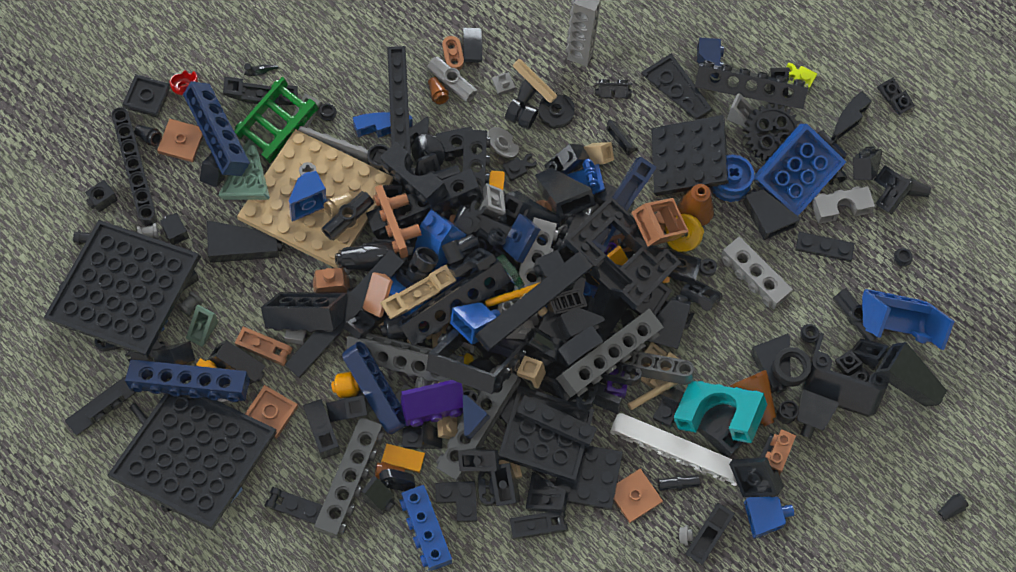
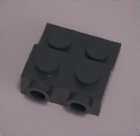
M767 457L732 459L729 463L742 497H775L779 495L784 487L778 470H772Z

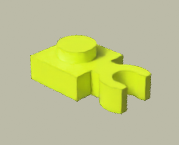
M788 63L786 67L791 69L789 77H793V81L795 79L805 81V84H808L809 90L817 73L803 66L796 69L794 64Z

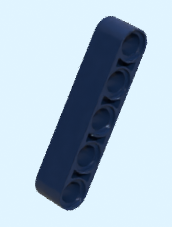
M362 342L355 343L343 352V359L381 425L388 434L392 435L406 426L401 404L366 345Z

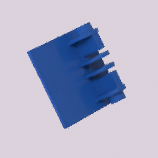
M590 159L584 160V169L567 174L570 178L590 187L593 194L605 190L599 164L594 165Z

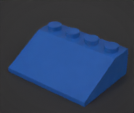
M799 124L754 175L753 182L799 216L846 161L808 124Z

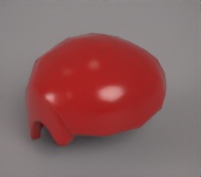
M184 70L181 74H175L171 77L169 86L174 93L183 96L191 81L198 82V76L195 71L190 74Z

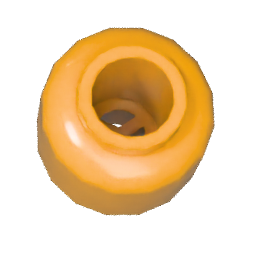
M351 372L338 373L331 383L333 393H336L339 398L355 397L361 391Z

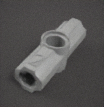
M438 56L430 60L427 70L443 82L447 89L452 90L466 103L474 98L477 94V89L461 77L457 69L448 66Z

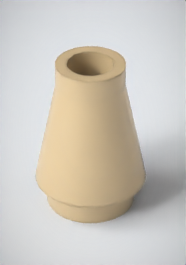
M349 193L329 198L324 203V209L329 216H335L339 212L340 207L348 204L353 198Z

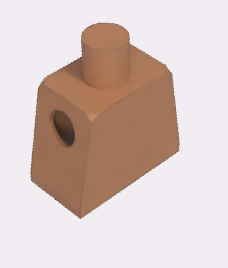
M326 268L315 271L313 278L314 292L347 293V288H350L349 277L343 268Z

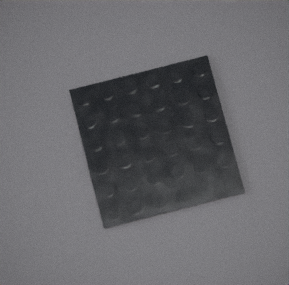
M98 220L43 318L56 325L148 357L201 256L199 253Z
M165 393L110 470L108 477L213 531L277 431L275 428L217 400H211L208 397L192 398L188 395L173 396Z

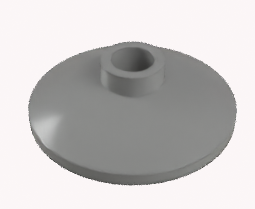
M500 127L489 129L487 137H491L490 147L497 154L505 158H513L518 154L519 146L513 143L512 134Z

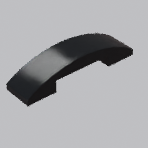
M224 76L223 95L239 101L258 104L271 90L272 86L244 83L241 78ZM288 85L286 89L298 97V86ZM282 94L274 101L277 105H295Z

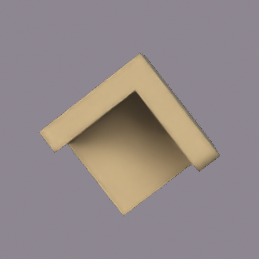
M611 142L592 143L584 146L594 165L606 164L614 160Z
M524 356L517 371L519 377L531 380L535 388H539L546 373L542 361Z

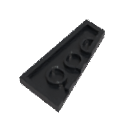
M672 53L641 72V75L695 120L701 119L712 112L711 106L697 87H695Z

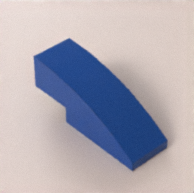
M390 112L369 113L352 117L358 137L376 132L378 138L391 134ZM409 115V127H412L413 120L412 116Z

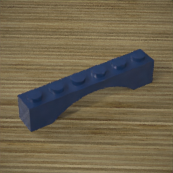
M642 157L636 158L612 198L627 211L650 179L656 166ZM610 224L592 241L603 253L616 228Z

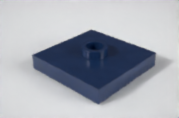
M519 213L502 248L516 261L523 263L541 229L526 216Z

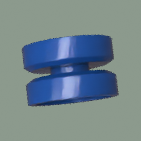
M727 155L729 184L712 186L711 189L723 201H740L746 197L754 180V170L747 159L739 155Z

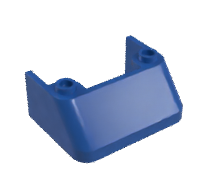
M865 289L862 295L863 326L867 332L881 338L884 329L908 333L916 337L915 340L920 343L932 342L941 350L945 349L955 321L930 303Z

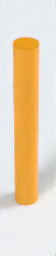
M539 283L490 298L485 301L488 308L522 297L523 294L528 293Z

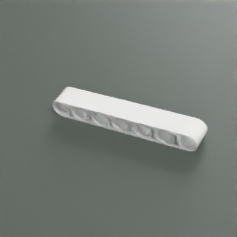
M617 414L610 430L612 435L617 434L621 436V439L628 442H636L640 447L647 450H655L658 452L657 454L666 458H674L678 463L685 466H693L697 471L704 474H712L714 478L723 482L725 480L731 482L733 486L737 485L729 465L732 459L628 415Z

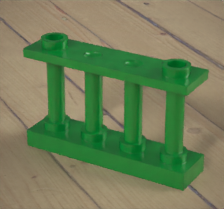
M283 77L272 84L271 90L243 122L241 121L236 125L234 131L239 140L245 135L263 150L261 155L268 163H271L278 156L294 130H298L300 126L303 127L319 109L313 100L309 99L307 102H303L286 89L288 83ZM280 94L299 108L295 116H291L274 103ZM268 108L287 121V125L283 130H279L262 116ZM256 121L275 136L271 144H267L249 130Z

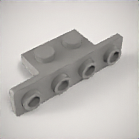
M300 126L298 131L349 156L368 162V150L362 146L349 144L346 140H338L329 134L316 132L309 127Z

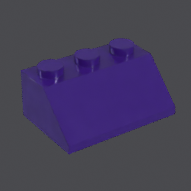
M449 380L401 391V407L406 426L417 427L426 421L438 422L443 417L450 416L455 418L461 416L463 413L464 395L462 383Z

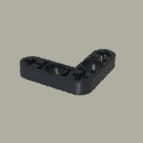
M594 361V365L597 366L596 368L600 369V365ZM620 362L615 364L617 366L616 369L619 371L618 374H607L606 371L601 374L603 380L629 386L638 385L642 377L641 369ZM582 374L581 378L583 380L586 379L584 374ZM600 381L594 386H586L588 388L585 391L588 393L586 402L582 401L585 392L580 396L577 395L576 404L579 408L587 410L593 406Z

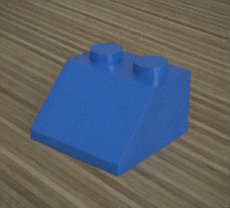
M316 170L306 172L297 179L289 199L292 222L323 209L324 203L327 202L326 188Z

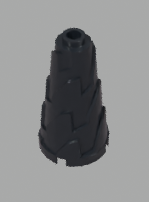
M382 239L379 242L343 248L335 254V263L340 268L370 272L390 249L394 252L391 243L394 239ZM406 240L405 243L408 257L402 258L405 262L404 266L409 264V256H413L410 240Z

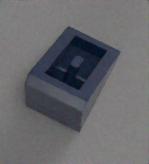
M463 395L464 436L471 439L490 419V416L467 395Z

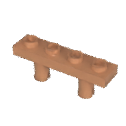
M382 185L376 186V195H373L376 206H381L382 210L379 212L382 221H386L388 226H385L387 234L394 239L391 242L394 252H399L401 259L408 257L406 240L421 236L422 234L418 224L401 229L396 222L393 210L409 205L407 195L403 193L389 198L386 196Z

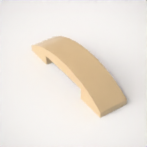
M444 265L430 273L423 280L381 301L380 304L389 318L393 319L436 296L455 283L456 279L447 265Z

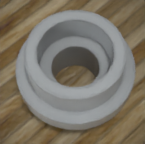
M689 525L679 529L680 544H685V546H689V542H693V529H689Z

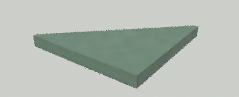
M247 138L243 150L250 164L242 176L228 175L218 195L221 199L269 200L270 198L257 146Z

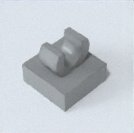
M509 72L498 74V76L492 78L498 96L515 90V85Z

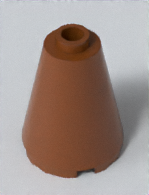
M704 184L695 185L678 202L677 208L680 214L692 215L699 220L701 226L707 225L714 215L710 189Z
M766 370L730 385L732 388L738 387L743 390L764 393L767 407L760 424H763L765 427L774 423L773 418L776 417Z

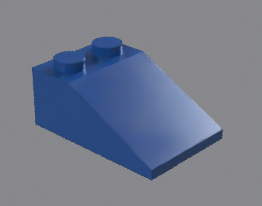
M431 209L420 225L422 235L417 236L413 254L418 247H428L436 252L439 261L433 270L435 271L447 264V259L441 246L456 239L464 238L466 234L455 227L448 219Z

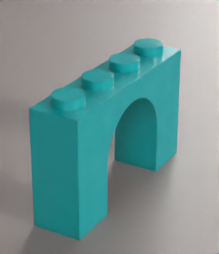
M692 381L688 384L674 415V421L679 430L696 433L704 414L710 408L720 404H728L736 408L735 415L729 426L732 439L752 443L767 407L764 393L743 390L738 387H726L721 384H709L703 381Z

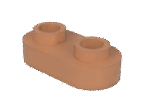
M448 36L442 42L445 63L451 68L460 70L464 65L460 40L457 37ZM450 45H453V46H454L453 49H450V48H448V47H449Z

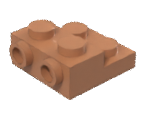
M782 429L778 435L774 434L770 443L773 446L771 453L767 451L765 455L769 460L772 470H778L779 475L784 468L796 435Z

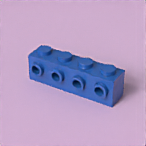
M421 485L402 492V499L399 502L402 511L407 510L409 518H406L409 530L414 529L416 536L413 537L416 548H421L423 555L420 556L423 567H428L430 572L452 564L450 552L425 486Z

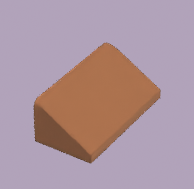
M375 272L372 274L363 304L364 310L381 318L384 309L380 302L388 298L393 282L386 274Z

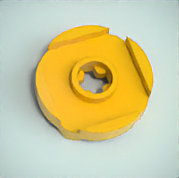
M681 214L689 231L688 236L680 237L667 243L676 251L686 252L698 247L702 241L704 228L696 217L689 214ZM665 227L666 234H669L667 227Z

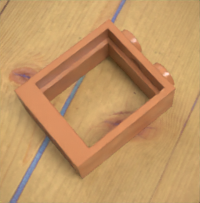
M673 198L645 203L632 211L647 247L677 240L689 232ZM654 212H660L669 234L663 233Z

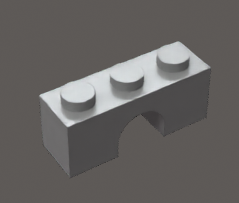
M857 186L847 191L838 190L828 195L822 193L817 195L812 202L818 224L836 221L839 215L837 206L840 205L849 207L853 217L870 214L875 207L868 186Z

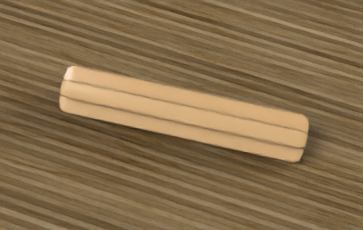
M518 59L513 64V67L549 103L557 98V94L521 59Z

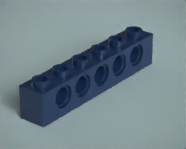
M191 81L183 96L222 175L242 176L250 162L209 83Z
M130 360L125 382L129 389L134 392L149 391L153 394L169 393L173 396L188 395L192 398L208 397L211 400L227 399L231 402L246 400L250 379L247 371ZM210 382L209 385L203 386L205 383ZM230 384L228 387L222 388L224 385Z

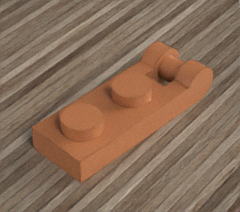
M244 326L235 341V346L271 360L281 366H285L286 358L293 350L291 346ZM276 349L281 350L279 355L274 354Z

